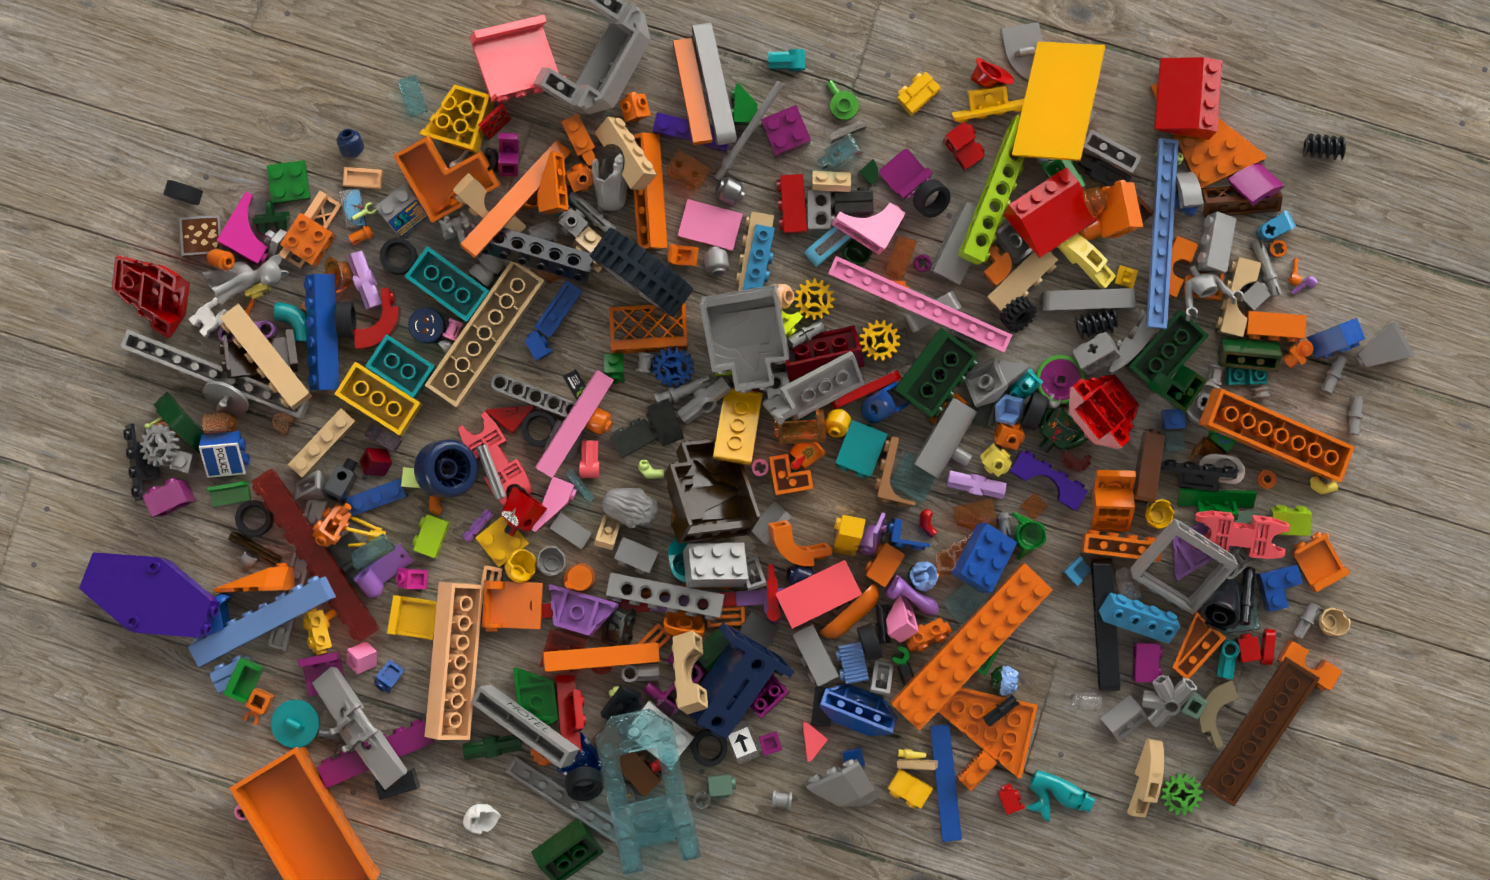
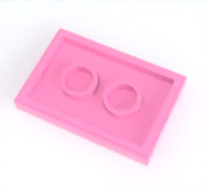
M687 199L678 237L733 251L743 214Z

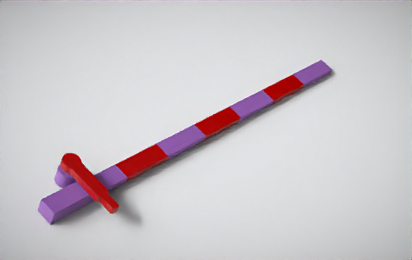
M768 565L769 578H767V589L718 593L725 595L723 607L764 605V614L767 616V620L770 623H778L782 618V613L779 609L780 603L775 593L785 588L778 589L774 565ZM686 595L681 596L679 604L687 606L690 601L689 597ZM660 596V600L663 603H667L671 596ZM622 599L621 602L611 601L619 604L618 608L625 611L634 609L636 613L667 611V607L660 606L659 610L648 608L647 603L642 602L640 606L632 605L626 599ZM701 599L698 602L699 609L708 608L709 603L706 599ZM551 603L542 604L541 619L553 618ZM482 607V612H481V622H482L483 607Z

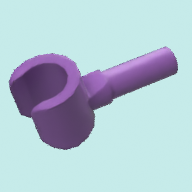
M1308 276L1291 293L1293 295L1305 288L1306 285L1312 289L1318 283V280L1313 276Z

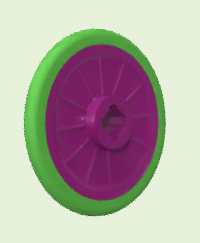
M1055 355L1047 358L1041 363L1036 373L1037 378L1043 381L1037 388L1038 392L1041 395L1047 396L1048 401L1052 394H1054L1052 399L1054 402H1058L1061 398L1060 405L1069 404L1070 388L1080 379L1086 380L1085 373L1080 368L1078 362L1066 355ZM1059 376L1064 377V383L1057 382Z

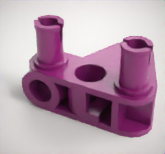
M673 652L666 659L672 665L674 663ZM695 663L693 669H697L696 674L698 675L696 677L692 676V681L697 684L706 670ZM649 682L643 692L657 701L656 706L670 717L678 711L679 708L676 705V701L668 696L673 689L677 691L674 682L667 692L661 691Z

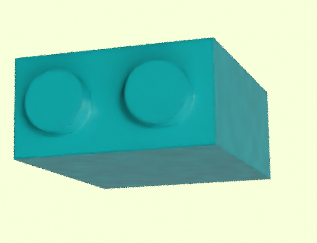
M852 420L835 462L839 464L837 468L846 472L849 469L856 471V476L864 479L867 476L871 477L888 434Z

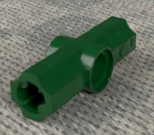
M512 734L501 737L499 735L491 736L479 741L466 742L462 744L463 756L465 760L481 757L491 758L503 755L502 753L522 750V740Z

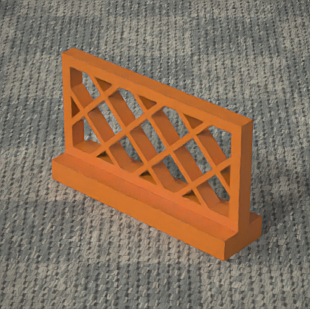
M684 303L681 306L682 315L678 320L664 313L659 321H656L650 315L654 310H659L653 305L609 307L611 353L661 352V349L667 352L669 346L672 350H675L676 346H678L679 351L683 349L688 350L686 304ZM635 311H642L645 314L639 323L631 316ZM613 312H623L626 317L619 324L614 319ZM667 316L675 322L668 330L660 324ZM648 317L655 323L649 331L641 325ZM628 319H631L636 324L630 332L622 326ZM678 325L683 329V336L675 337L670 332ZM657 326L666 332L661 338H656L651 334ZM638 327L646 333L642 339H636L632 335ZM619 328L627 334L623 340H615L614 334Z

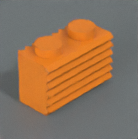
M980 749V752H977V755L972 760H969L970 763H967V766H964L962 772H959V775H957L958 780L971 792L997 764L983 749Z

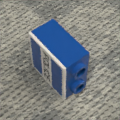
M240 431L201 435L199 450L207 478L246 474L247 465H250L249 453L246 454L245 438H242Z

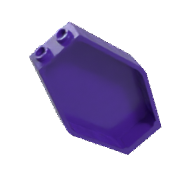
M93 552L79 587L83 593L117 622L134 633L206 638L211 632L212 621L219 611L220 601L172 561L160 557Z

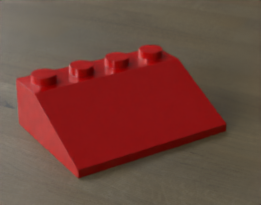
M1206 57L1160 58L1154 130L1207 140L1217 132L1222 60Z
M1067 167L1009 204L1003 215L1039 258H1042L1098 220L1080 182Z

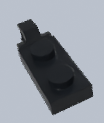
M1082 157L1078 163L1079 166L1086 169L1085 174L1105 186H1113L1114 182L1119 180L1129 182L1132 176L1099 158L1089 160Z

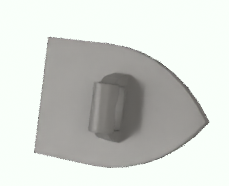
M1039 22L1001 29L1005 52L1010 65L1020 76L1028 81L1037 42H1042Z

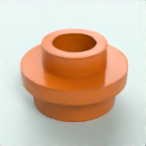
M1263 470L1257 475V483L1261 488L1270 489L1276 484V475L1271 470ZM1265 476L1270 477V481L1268 483L1264 481Z

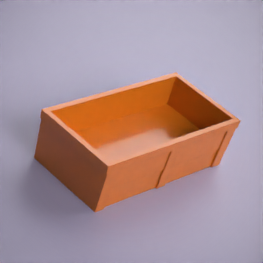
M295 747L229 788L284 880H377L381 873L379 868L373 863L346 818L341 805L339 806L330 789L325 787L322 777L310 758V753L306 747Z

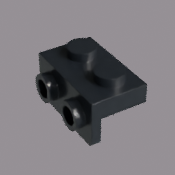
M620 685L600 712L601 717L616 723L618 730L623 732L631 724L636 713H639L643 707L641 693Z

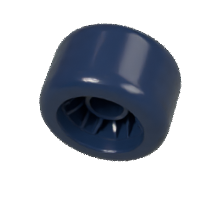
M447 439L431 442L420 450L415 459L414 475L419 487L428 495L436 498H453L466 493L472 487L477 477L478 467L475 455L467 445L457 440Z

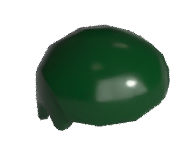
M853 238L847 241L842 250L843 259L859 267L864 266L873 253L872 250Z

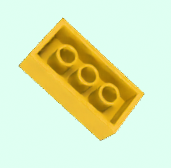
M354 362L335 392L336 396L400 436L405 434L423 405L417 399L412 398L357 362Z

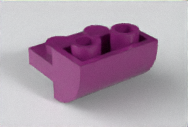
M772 674L750 705V708L760 719H763L790 692Z

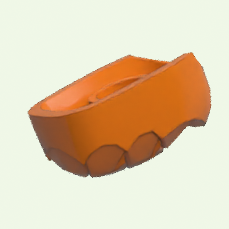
M678 610V613H666L663 626L664 631L668 634L677 636L693 630L703 637L705 623L701 614L697 613V617L685 615L686 611Z

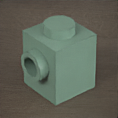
M1195 692L1181 706L1180 713L1187 717L1192 716L1199 719L1208 703L1202 695Z
M731 773L708 775L710 797L718 796V799H727L729 795H733V789H736V780L731 778Z

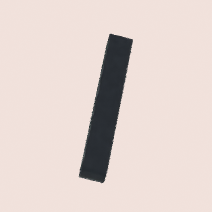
M1111 558L1091 559L1098 687L1100 692L1120 691L1117 626L1103 622L1099 612L1109 593L1115 594L1113 563Z

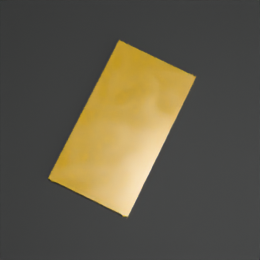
M1037 42L1013 147V156L1081 161L1106 48L1105 45Z

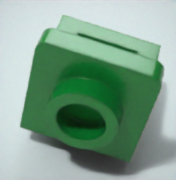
M623 353L604 354V374L614 380L612 384L625 382Z

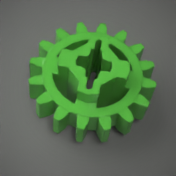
M1176 773V778L1170 775L1169 782L1163 781L1166 787H1161L1164 794L1160 795V798L1165 799L1162 803L1164 806L1169 805L1168 811L1174 810L1176 815H1179L1181 811L1185 816L1187 810L1193 813L1194 806L1200 807L1197 801L1203 800L1199 797V794L1203 793V791L1198 789L1201 785L1199 782L1194 783L1196 778L1192 776L1188 779V774L1184 773L1183 777H1181L1180 773ZM1184 782L1189 783L1192 789L1186 788ZM1181 790L1185 792V794L1182 795V798L1177 796L1181 793ZM1171 800H1177L1179 807L1175 806Z

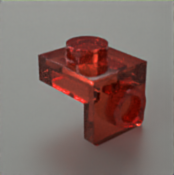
M1067 450L1059 456L1063 459L1061 463L1068 469L1072 467L1076 472L1081 469L1084 471L1091 464L1089 460L1092 458L1088 454L1079 461Z

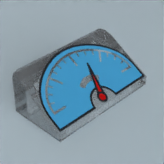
M349 189L339 191L346 228L350 230L367 226L365 216L355 221L351 218L364 210L361 190Z

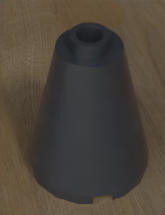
M1225 579L1203 605L1200 616L1204 618L1205 624L1208 627L1224 632L1230 628L1233 630L1238 626L1240 621V586L1235 580Z

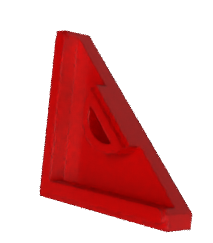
M535 406L487 409L486 412L513 434L522 424L523 419L535 409Z

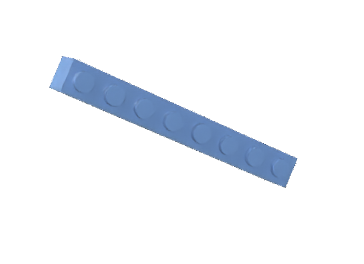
M317 575L307 580V585L302 586L300 584L292 588V593L288 595L282 593L276 596L273 603L270 604L267 601L258 606L259 610L255 612L250 610L242 614V619L237 621L235 618L226 622V627L223 630L213 633L206 638L194 639V644L188 646L197 666L206 665L335 598L336 596L326 576L319 578Z

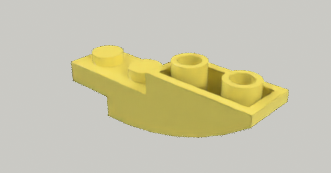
M1076 234L1057 247L1072 264L1078 263L1100 289H1106L1116 277L1105 264L1108 260L1079 234Z

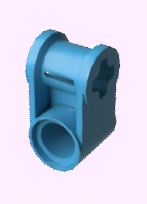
M1288 210L1259 226L1257 236L1260 240L1268 241L1297 226ZM1270 229V233L1266 234L1265 231Z

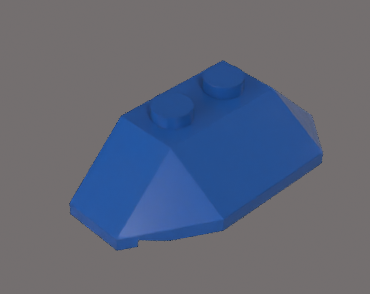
M850 684L826 688L820 703V708L832 722L867 736L892 735L898 718L883 697Z

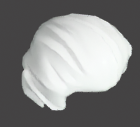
M477 804L468 809L464 815L463 825L468 831L481 835L482 831L488 832L493 829L501 814L488 804Z

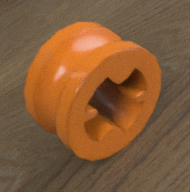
M1276 240L1269 246V253L1273 257L1284 256L1287 252V245L1284 241ZM1280 244L1283 251L1276 254L1273 246Z

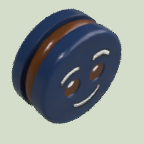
M426 307L416 310L408 322L409 332L412 337L424 344L437 342L445 332L446 326L443 316L432 308Z

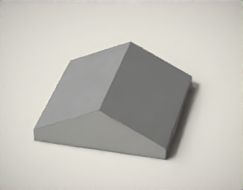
M995 357L966 375L964 380L976 407L998 401L1008 388Z

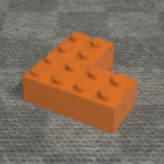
M429 135L393 155L432 223L464 206L458 201L455 206H448L440 214L436 212L444 204L454 187L468 173L487 192L500 185L494 171L487 169L490 164L482 150L447 168ZM454 193L452 198L456 199L457 194Z

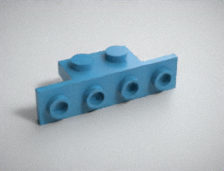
M756 224L742 290L763 287L764 282L768 283L770 271H766L768 263L772 264L774 253L770 252L775 228Z

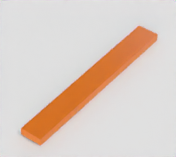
M556 140L463 240L460 247L476 258L539 189L549 153L554 151L564 154L565 161L571 154V151Z

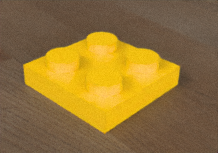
M502 516L475 537L499 568L506 563L507 558L514 551L523 549L530 544L519 530H517L514 537L505 533L504 529L509 521Z

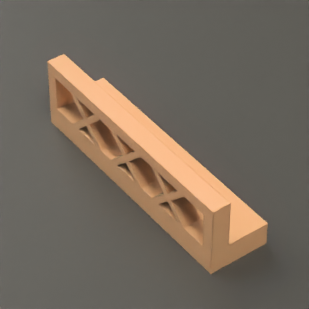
M319 191L304 215L313 221L323 218V227L328 229L343 205L322 191ZM327 201L336 205L332 213L325 214L324 205ZM283 247L279 255L302 269L306 261L302 259L300 263L296 262L291 258L294 253Z

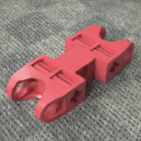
M485 411L481 414L484 419V429L480 434L473 435L466 430L464 425L458 427L463 443L471 449L476 460L480 458L476 448L483 444L487 445L506 497L499 499L501 504L505 506L509 497L508 489L510 486L518 484L528 494L533 492V488L528 474L519 459L509 463L500 445L507 442V439L499 425ZM485 477L484 480L486 481L488 487L493 493L489 480L487 477Z
M1221 511L1197 512L1195 515L1196 521L1204 523V525L1209 527L1208 532L1203 536L1226 551H1229V546L1247 547L1246 552L1248 556L1253 558L1275 559L1285 556V549L1273 544L1272 539L1277 534L1289 531L1290 525L1287 522L1272 517L1252 515L1251 524L1234 522L1232 513Z

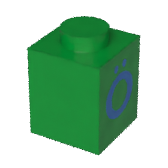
M1210 429L1208 431L1209 436L1207 439L1223 453H1228L1237 442Z

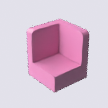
M368 642L347 649L346 664L356 674L377 666V650Z

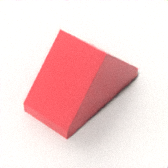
M802 721L808 762L813 760L828 738L807 721Z

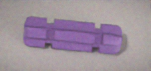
M485 509L481 513L482 516L478 517L469 527V530H466L462 535L467 542H471L475 538L474 535H477L487 524L486 522L490 521L493 517V514L488 509Z

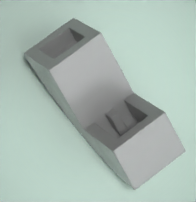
M1193 172L1177 173L1176 188L1178 190L1179 209L1203 205L1202 192L1196 175Z

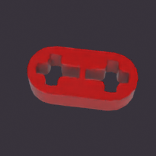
M1265 628L1263 631L1260 651L1261 665L1271 666L1273 663L1276 641L1275 629Z

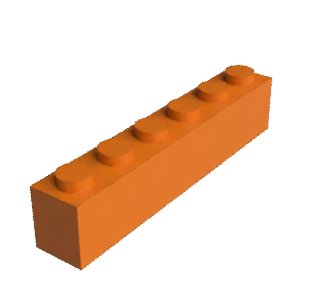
M660 134L633 135L634 140L644 151L645 157L653 165V169L657 174L644 190L634 189L637 244L649 251L666 249L668 247Z

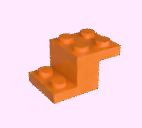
M1096 470L1091 494L1093 507L1090 524L1091 530L1130 531L1135 510L1133 493L1136 479L1135 471Z

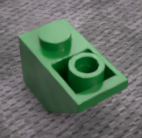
M735 84V89H731V101H735L734 108H731L734 125L748 126L757 112L758 104L740 84Z

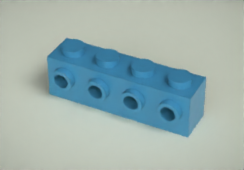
M1109 593L1099 609L1103 622L1170 644L1181 627L1174 613L1162 611L1155 606L1145 605L1138 600L1127 599L1121 594Z

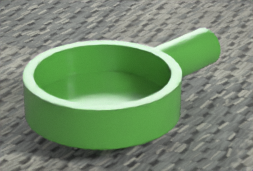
M833 80L827 82L826 85L833 95L830 102L832 115L841 121L852 119L857 114L859 108L856 96L848 91L840 92Z

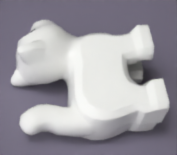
M216 297L203 307H200L196 314L188 319L198 328L201 326V323L204 325L199 332L205 338H208L212 331L221 326L223 321L220 317L228 312L224 309L216 316L214 315L211 308L218 304Z

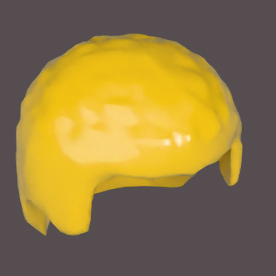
M519 549L514 551L506 560L505 571L507 576L516 583H524L530 580L535 573L537 559L528 550Z

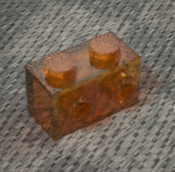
M680 149L676 151L666 167L669 177L676 181L678 179L684 181V186L692 191L694 189L699 191L711 172L709 167Z

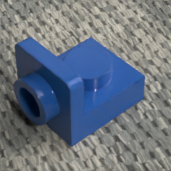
M389 659L376 675L374 680L375 686L382 692L390 693L405 670Z

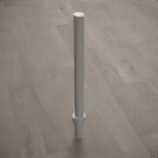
M776 82L729 155L724 157L721 167L714 176L716 179H722L727 170L732 168L735 158L784 86L781 82Z

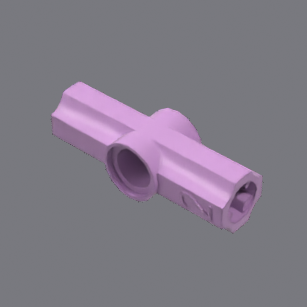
M363 251L351 253L347 256L354 275L352 276L354 284L361 294L366 310L378 308L382 305L376 288V279L372 270L369 269Z
M950 471L946 487L964 490L966 493L974 495H986L1003 499L1007 483L990 480L987 477L976 474L968 475Z

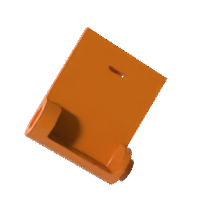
M484 580L482 627H486V631L496 632L497 628L541 629L543 583Z

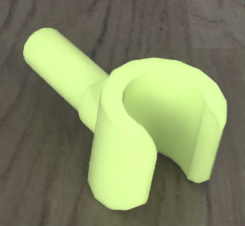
M369 202L364 210L351 218L355 221L366 214L375 215L377 209L372 212L368 211V208L373 205V203Z

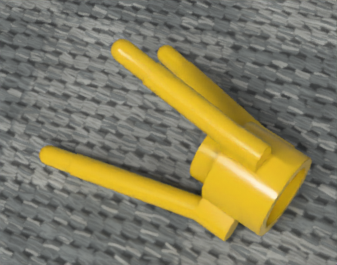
M350 516L349 519L372 530L366 532L347 527L346 531L368 536V541L371 542L349 543L348 547L378 548V545L383 546L386 531H382V528L376 527L355 516Z

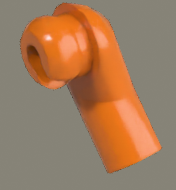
M430 496L429 511L436 516L440 515L443 511L440 506L442 498Z

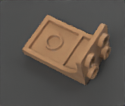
M892 436L889 440H885L883 452H886L885 458H882L879 463L878 470L881 471L880 478L877 477L875 480L874 489H877L875 497L879 498L881 503L891 504L893 501L898 503V507L910 509V506H915L916 502L900 498L893 492L890 485V476L899 438Z

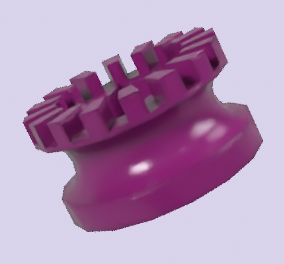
M924 254L918 255L913 261V266L919 272L927 271L931 267V259ZM918 259L926 260V268L924 266L921 268L918 267Z

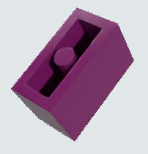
M1133 642L1132 681L1153 682L1158 676L1162 675L1159 659L1163 657V649L1160 647V644Z

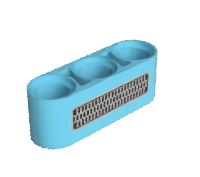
M833 227L811 245L804 254L815 267H818L847 243L851 237L838 228Z

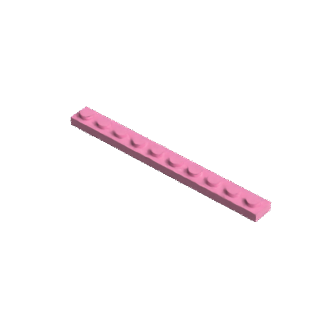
M837 256L829 270L828 275L1000 352L1005 353L1012 334Z

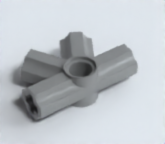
M1158 676L1153 680L1156 692L1144 690L1142 707L1153 709L1148 715V719L1153 726L1162 727L1173 715H1177L1180 712L1181 706L1197 691V686L1189 678H1183L1174 687L1169 676Z

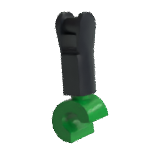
M898 644L896 645L897 649L903 652L902 657L893 655L891 658L895 663L899 664L897 668L905 686L914 677L910 662H907L910 657L907 648Z

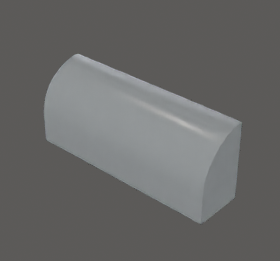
M968 202L961 204L929 269V272L958 285L961 284L971 263L957 255L976 209L972 204ZM983 221V226L986 229L988 228L987 222ZM976 238V243L978 246L980 245L981 240Z
M952 397L912 463L939 479L976 416L977 411Z

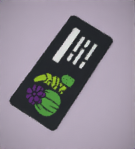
M575 369L564 375L563 378L576 400H578L586 385Z

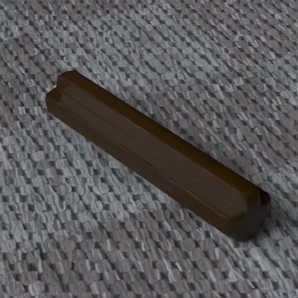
M232 531L229 535V541L274 565L282 560L280 555L235 531Z

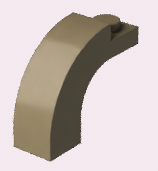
M1229 679L1212 686L1203 695L1208 704L1199 719H1196L1198 731L1201 733L1207 732L1208 734L1205 736L1208 744L1216 749L1224 746L1216 726L1217 713L1225 704L1239 699L1233 681Z

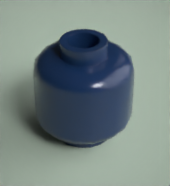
M344 129L336 139L340 153L345 157L356 158L364 149L361 135L356 130Z
M793 564L787 569L786 580L789 581L790 585H793L816 573L813 572L812 566Z

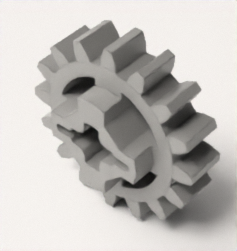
M160 424L158 426L152 425L151 429H146L147 435H142L144 442H140V445L143 446L140 452L145 453L143 459L148 460V464L159 467L167 466L168 462H173L172 456L178 455L175 449H179V446L176 445L179 439L174 438L176 432L171 431V427Z

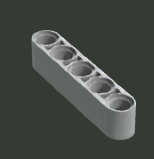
M1134 288L1042 292L1043 312L1136 308Z
M497 374L491 379V386L494 390L563 417L568 416L567 408L575 405L573 401L502 374ZM503 378L505 380L503 388L496 387L497 379ZM516 385H522V394H514L513 390ZM534 392H540V401L533 402L531 395ZM558 399L559 406L556 409H551L549 407L550 400Z

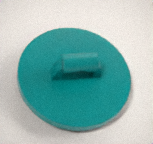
M298 699L289 700L279 705L271 719V729L274 737L282 745L290 748L303 747L312 742L320 727L319 716L315 708L308 702Z

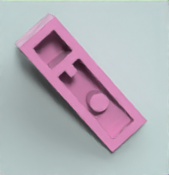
M556 477L552 478L542 503L547 510L533 526L532 531L537 532L563 509L570 500H574L577 490L574 489L576 485Z

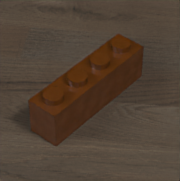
M610 722L592 740L635 788L645 796L661 782L660 776L662 774L660 771L654 773L647 763L649 761L642 752L638 753L634 749L636 746L629 737L627 739L624 738L621 734L622 732L618 730L616 723L613 725Z

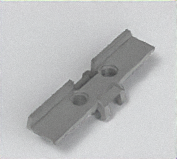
M330 667L312 682L326 707L338 723L337 727L332 728L329 732L332 736L341 735L347 744L341 748L343 753L355 749L385 790L407 773L406 767L380 730L373 727L362 711L365 707L338 668ZM344 708H346L347 711L344 712V716H343L342 711H343ZM364 741H368L371 744L369 750L365 748Z

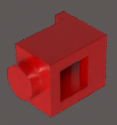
M1011 783L1000 786L997 794L1007 815L1025 808L1022 802L1019 803V800H1021L1020 794L1017 789H1013Z

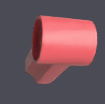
M582 441L580 478L600 477V461H598L599 441Z

